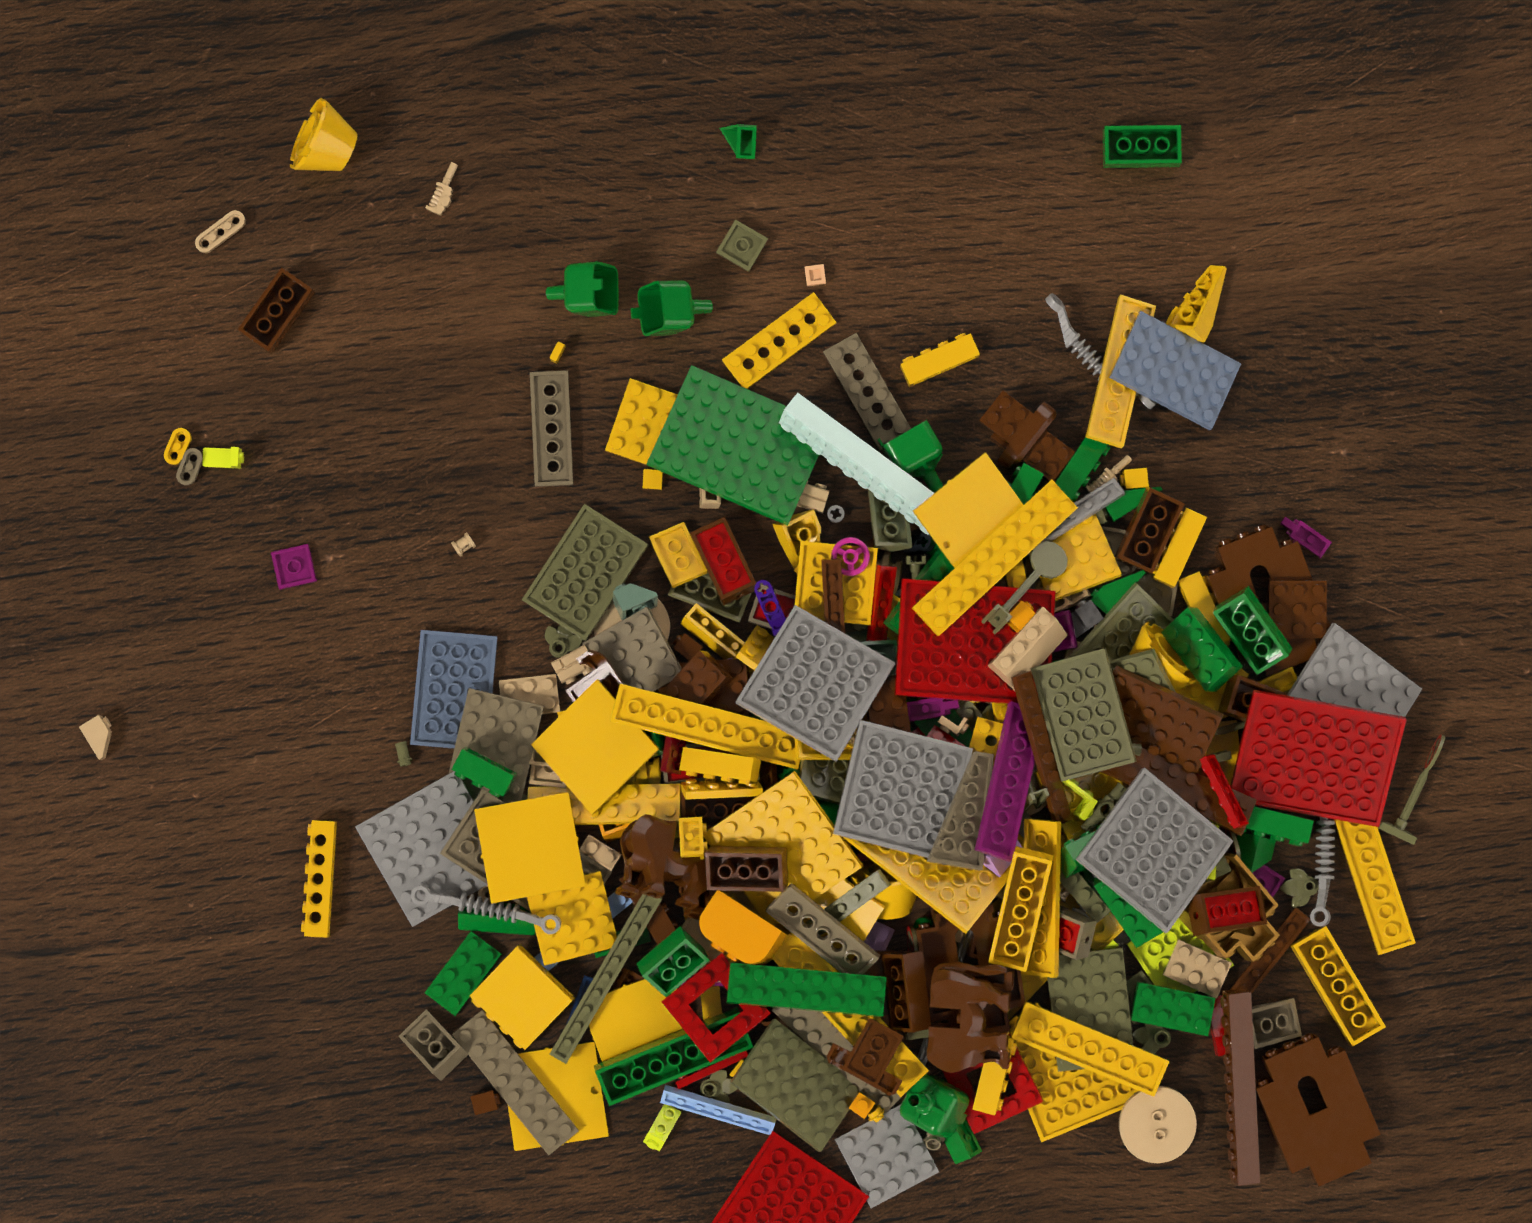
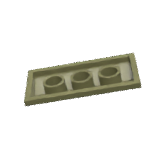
M868 489L874 547L889 552L912 548L910 523L903 514L892 510L888 503L877 499L873 492Z
M707 573L675 588L671 587L668 596L692 605L697 603L705 610L740 623L751 593L723 606Z

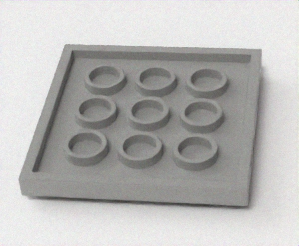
M901 1104L890 1109L887 1113H883L884 1117L880 1121H867L835 1138L861 1191L869 1195L867 1202L870 1208L939 1173L915 1125L900 1115Z

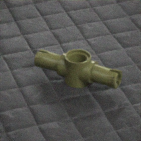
M1118 782L1108 795L1097 799L1098 802L1093 808V814L1080 827L1086 832H1092L1100 821L1103 822L1126 791V788ZM1106 804L1107 809L1102 812V806Z

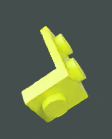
M231 447V449L203 448V467L241 469V464L244 463V452L239 447Z
M1074 779L1062 781L1063 784L1083 798L1073 815L1081 820L1088 819L1093 814V808L1098 802L1093 798L1094 794L1087 789L1082 790L1078 787L1079 783Z
M664 1104L643 1142L649 1148L660 1151L678 1120L681 1111Z

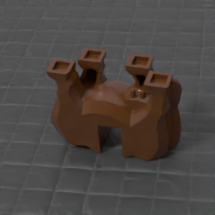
M644 814L638 820L630 823L621 835L620 845L625 863L624 882L616 888L615 894L633 898L639 894V887L642 886V880L645 878L646 885L641 890V894L658 899L665 895L664 881L674 882L679 886V893H683L682 896L676 899L675 905L686 908L684 916L700 920L702 912L716 892V890H707L705 853L704 859H700V857L681 858L680 837L676 838L673 851L677 822L666 821Z
M943 962L934 967L931 979L930 1007L961 1009L957 1013V1024L933 1023L928 1028L927 1059L934 1066L950 1073L987 1062H995L1002 1069L1009 1068V1031H986L987 1019L984 1009L988 1004H995L1003 1012L1010 1011L1011 992H1002L996 987L1012 991L1014 971L1007 972L1004 966L998 964L976 967L961 962Z

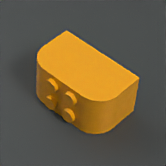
M720 890L715 892L699 920L700 930L707 939L712 941L711 946L722 953L727 951V957L737 963L742 961L746 964L766 965L772 960L787 937V934Z

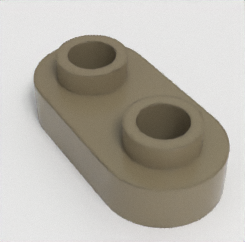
M190 448L183 455L176 473V478L182 485H192L197 478L203 460V454L198 449ZM193 455L197 456V460L195 462L191 461V457ZM186 473L190 474L188 480L184 479V474Z

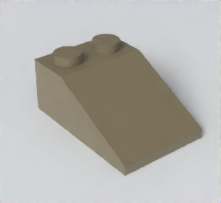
M1294 998L1252 1006L1254 1049L1302 1036Z
M427 1009L398 1036L440 1081L468 1056L465 1049Z

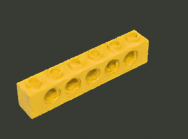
M312 820L311 824H308V836L311 837L310 843H307L306 847L309 863L305 865V874H308V882L304 883V893L307 894L306 901H303L302 908L303 913H306L305 921L302 920L301 932H304V936L325 938L330 936L337 822ZM319 835H324L326 838V842L322 846L316 842ZM318 854H322L325 858L322 865H318L315 862V857ZM317 873L323 875V882L321 884L314 882V876ZM317 892L322 895V901L318 904L313 901V895ZM314 912H318L321 915V920L318 923L313 922L311 919Z

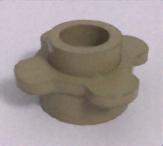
M927 1132L923 1142L929 1150H938L945 1138L934 1136Z

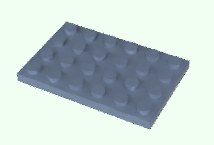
M1140 311L1109 378L1211 430L1241 363Z
M421 630L410 745L455 748L468 689L472 688L493 693L497 636Z

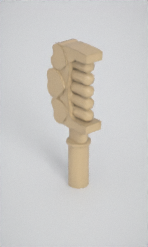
M451 162L442 183H436L437 187L430 200L431 203L425 207L427 210L441 216L446 211L445 208L450 206L453 189L449 187V184L452 182L451 180L458 167L457 164Z
M1126 455L1111 470L1105 468L1099 478H1096V481L1085 487L1086 490L1091 493L1113 478L1118 481L1116 475L1132 459Z

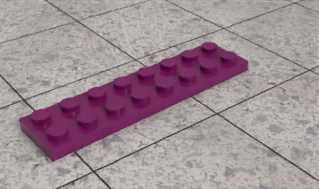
M1012 701L1007 705L975 846L976 851L1008 862L1012 861L1035 762L1020 706Z

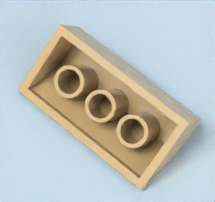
M1044 607L1035 612L1036 614L1022 630L1017 632L988 664V667L1014 691L1011 677L1040 666L1067 636L1059 621Z

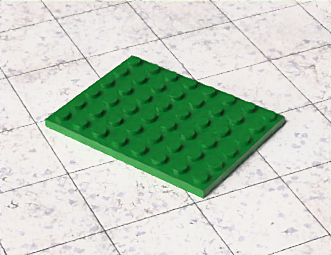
M691 365L646 465L788 526L819 455L812 450V447L800 442L796 435L785 431L781 424H779L783 411L787 406Z

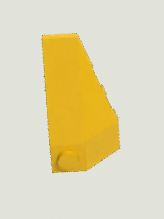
M1210 265L1196 281V287L1192 292L1185 294L1183 297L1185 300L1179 307L1175 306L1171 311L1165 324L1199 342H1205L1213 327L1227 268L1225 266Z
M812 509L794 514L788 526L780 522L773 524L779 542L795 569L799 564L801 541L814 542L816 539L820 541L821 526L816 513Z

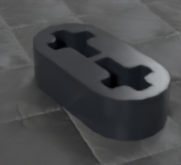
M925 533L911 535L912 543L915 545H912L910 549L902 551L910 555L932 551L936 543L930 535Z

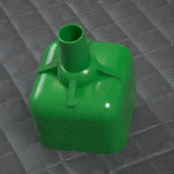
M599 261L569 264L564 270V285L547 287L546 297L548 300L564 299L565 308L574 314L586 317L616 315L619 308L618 271L615 266Z
M668 280L654 281L640 287L638 290L639 307L630 308L631 318L640 319L641 330L644 336L674 335L689 329L694 324V314L711 313L713 304L711 300H693L691 287L688 282Z
M927 420L885 445L880 438L877 439L887 459L910 476L922 477L929 490L933 493L943 487L935 471L936 465L943 455V448Z
M925 1074L908 1090L899 1111L905 1120L929 1134L949 1138L954 1134L959 1124L963 1125L967 1117L964 1113L969 1105V1096L945 1080L934 1075Z

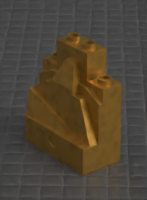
M1226 852L1224 856L1231 871L1215 878L1214 881L1211 880L1203 884L1195 894L1260 886L1266 918L1272 916L1275 913V909L1279 906L1237 854ZM1187 906L1179 916V919L1192 932ZM1267 921V924L1253 928L1199 935L1196 937L1202 939L1218 957L1229 958L1237 950L1245 960L1254 962L1263 956V952L1267 948L1272 947L1276 943V939L1280 935Z

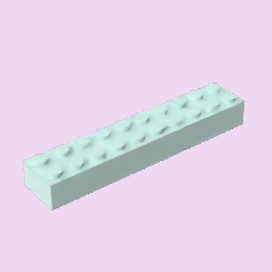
M797 393L783 411L779 421L781 427L785 431L796 435L800 442L808 444L816 454L823 455L831 465L838 466L846 476L854 478L862 488L869 489L877 499L884 500L892 510L899 511L908 522L915 523L923 533L929 535L913 513V510L934 493Z

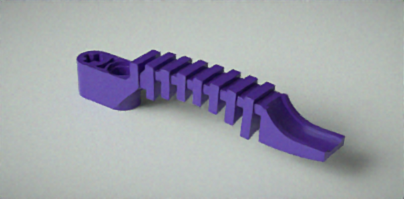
M760 580L755 584L754 590L770 627H772V633L776 636L784 624L786 616L771 583L766 580ZM762 584L769 587L766 590V594L759 592ZM775 602V611L768 612L766 610L767 603Z

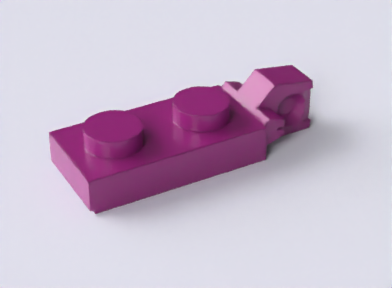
M1285 517L1280 522V525L1287 529L1286 534L1288 537L1298 541L1301 546L1318 558L1323 556L1332 543L1301 520L1295 519L1292 522Z
M930 698L907 702L909 722L950 715V710L960 709L959 701Z

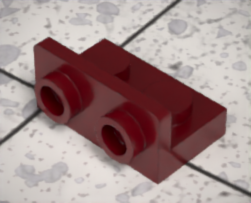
M666 736L660 771L681 775V770L679 769L686 741Z

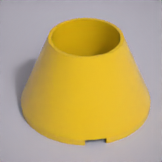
M320 98L310 109L312 115L308 121L304 120L294 143L290 160L294 161L293 165L290 164V168L294 170L341 171L346 166L357 141L356 131L325 99Z
M1146 622L1142 626L1129 655L1154 649L1174 690L1196 683V678L1162 635L1163 629L1156 624L1150 626L1148 625L1149 622Z
M871 859L865 860L862 863L863 867L849 876L852 883L856 886L880 869L891 885L873 897L885 906L878 919H898L912 912L917 895Z

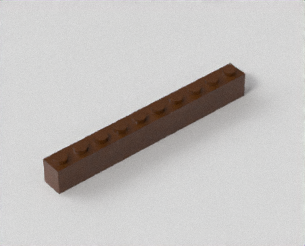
M1246 989L1222 991L1223 997H1221L1220 1003L1223 1009L1221 1023L1224 1028L1222 1042L1225 1047L1223 1062L1226 1066L1224 1081L1227 1085L1225 1100L1228 1104L1226 1120L1229 1123L1227 1139L1230 1142L1228 1158L1231 1161L1229 1177L1233 1183L1241 1186L1260 1183L1251 992Z

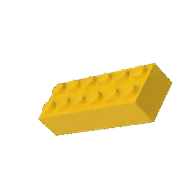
M1018 846L1015 847L988 963L1024 972L1027 971L1054 855Z
M1327 926L1314 930L1290 945L1349 1046H1355L1386 1027Z

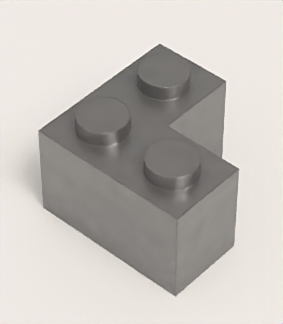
M1084 599L1074 606L1075 611L1071 613L1076 638L1104 619L1092 600L1086 602Z

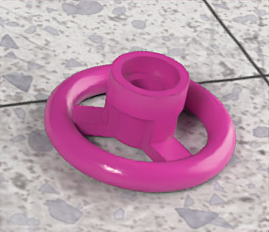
M853 537L841 539L832 549L831 559H837L838 553L843 556L844 562L848 564V570L842 568L843 575H858L869 564L870 553L868 547L860 539ZM847 543H854L859 546L856 550L848 549L846 551L840 547ZM863 552V563L854 570V564L858 560V555ZM848 553L854 554L853 560L847 559Z

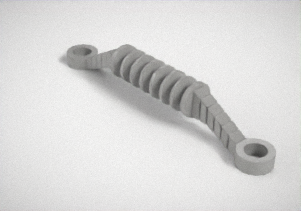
M1050 293L1045 298V301L1058 313L1065 347L1073 346L1071 353L1078 351L1079 353L1076 358L1084 357L1082 364L1089 362L1088 370L1095 368L1093 376L1098 373L1100 374L1103 363L1100 364L1099 361L1102 356L1095 358L1094 355L1097 351L1089 352L1091 345L1084 347L1085 339L1078 341L1080 334L1071 327L1064 304L1056 295ZM1136 392L1135 396H1138L1147 408L1152 409L1157 404L1155 401Z
M1320 817L1316 824L1321 825L1322 828L1316 829V832L1322 835L1316 837V840L1321 841V843L1317 844L1316 847L1320 848L1321 851L1316 852L1315 855L1321 856V859L1315 860V862L1321 864V866L1315 868V870L1321 872V874L1315 876V879H1319L1320 884L1316 908L1312 910L1310 919L1315 926L1323 927L1328 925L1331 920L1330 912L1326 909L1330 880L1334 879V876L1329 875V872L1334 871V868L1329 867V864L1335 863L1334 860L1329 859L1330 856L1335 855V853L1329 851V849L1335 848V845L1330 844L1329 841L1335 840V837L1329 836V834L1335 832V830L1329 828V826L1335 825V821H1331L1330 818ZM1322 911L1325 914V919L1319 923L1316 920V915Z
M419 885L411 892V899L417 905H424L428 902L459 906V911L462 912L467 907V913H471L474 908L475 915H478L479 911L482 910V916L485 917L487 912H489V918H493L496 913L498 920L504 915V921H508L511 916L512 923H516L517 920L533 923L540 926L547 934H554L561 928V920L557 915L549 914L544 918L535 916V914L521 910L518 904L512 909V904L508 902L505 908L504 901L500 902L497 906V903L489 904V898L487 897L484 902H482V896H478L475 901L473 894L467 899V893L465 892L461 896L432 893L425 885ZM418 890L425 892L426 897L424 900L417 898ZM548 919L555 921V929L547 927L546 922Z

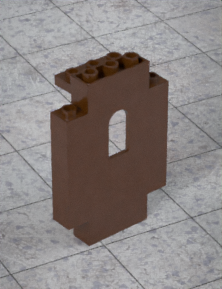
M1266 524L1255 527V531L1248 533V531L1239 533L1236 539L1230 540V538L1219 541L1220 545L1215 546L1217 551L1215 556L1217 560L1221 561L1223 568H1213L1209 570V574L1205 575L1211 592L1216 599V605L1249 586L1258 599L1250 579V571L1257 565H1262L1267 569L1271 580H1313L1299 542L1296 540L1292 541L1290 538L1280 542L1281 545L1279 546L1272 526H1266ZM1268 602L1261 604L1268 613ZM1328 619L1326 620V629L1330 627ZM1230 638L1237 660L1239 662L1246 661ZM1286 639L1293 648L1289 656L1263 671V675L1270 676L1308 661L1317 648L1315 639Z
M992 903L988 905L970 928L974 938L993 943L1000 914L999 910L995 911V915H992V912H994ZM930 906L933 925L922 923L918 925V928H914L917 937L918 951L923 952L925 961L924 969L927 978L926 986L929 996L931 1022L948 1019L949 1024H957V1013L961 1009L930 1007V993L934 967L943 962H959L955 935L960 929ZM976 943L977 955L984 957L988 946ZM990 953L987 962L978 959V964L973 966L981 967L986 965H993L992 963H988ZM1005 967L1007 972L1014 971L1013 990L1006 991L1000 987L996 988L1002 992H1011L1010 1009L1023 1007L1025 996L1021 971ZM988 1004L984 1009L987 1019L986 1031L1010 1032L1008 1013L1003 1012L995 1004Z
M1307 1033L1301 1036L1300 1040L1296 1042L1289 1041L1283 1044L1282 1048L1268 1050L1265 1053L1266 1055L1262 1056L1261 1062L1268 1071L1270 1078L1265 1077L1257 1081L1256 1095L1288 1170L1291 1173H1295L1308 1167L1314 1182L1319 1187L1372 1164L1363 1142L1381 1134L1345 1049L1335 1046L1328 1049V1053H1325L1319 1037L1315 1033ZM1305 1076H1311L1315 1079L1326 1104V1108L1310 1115L1298 1089L1299 1080Z

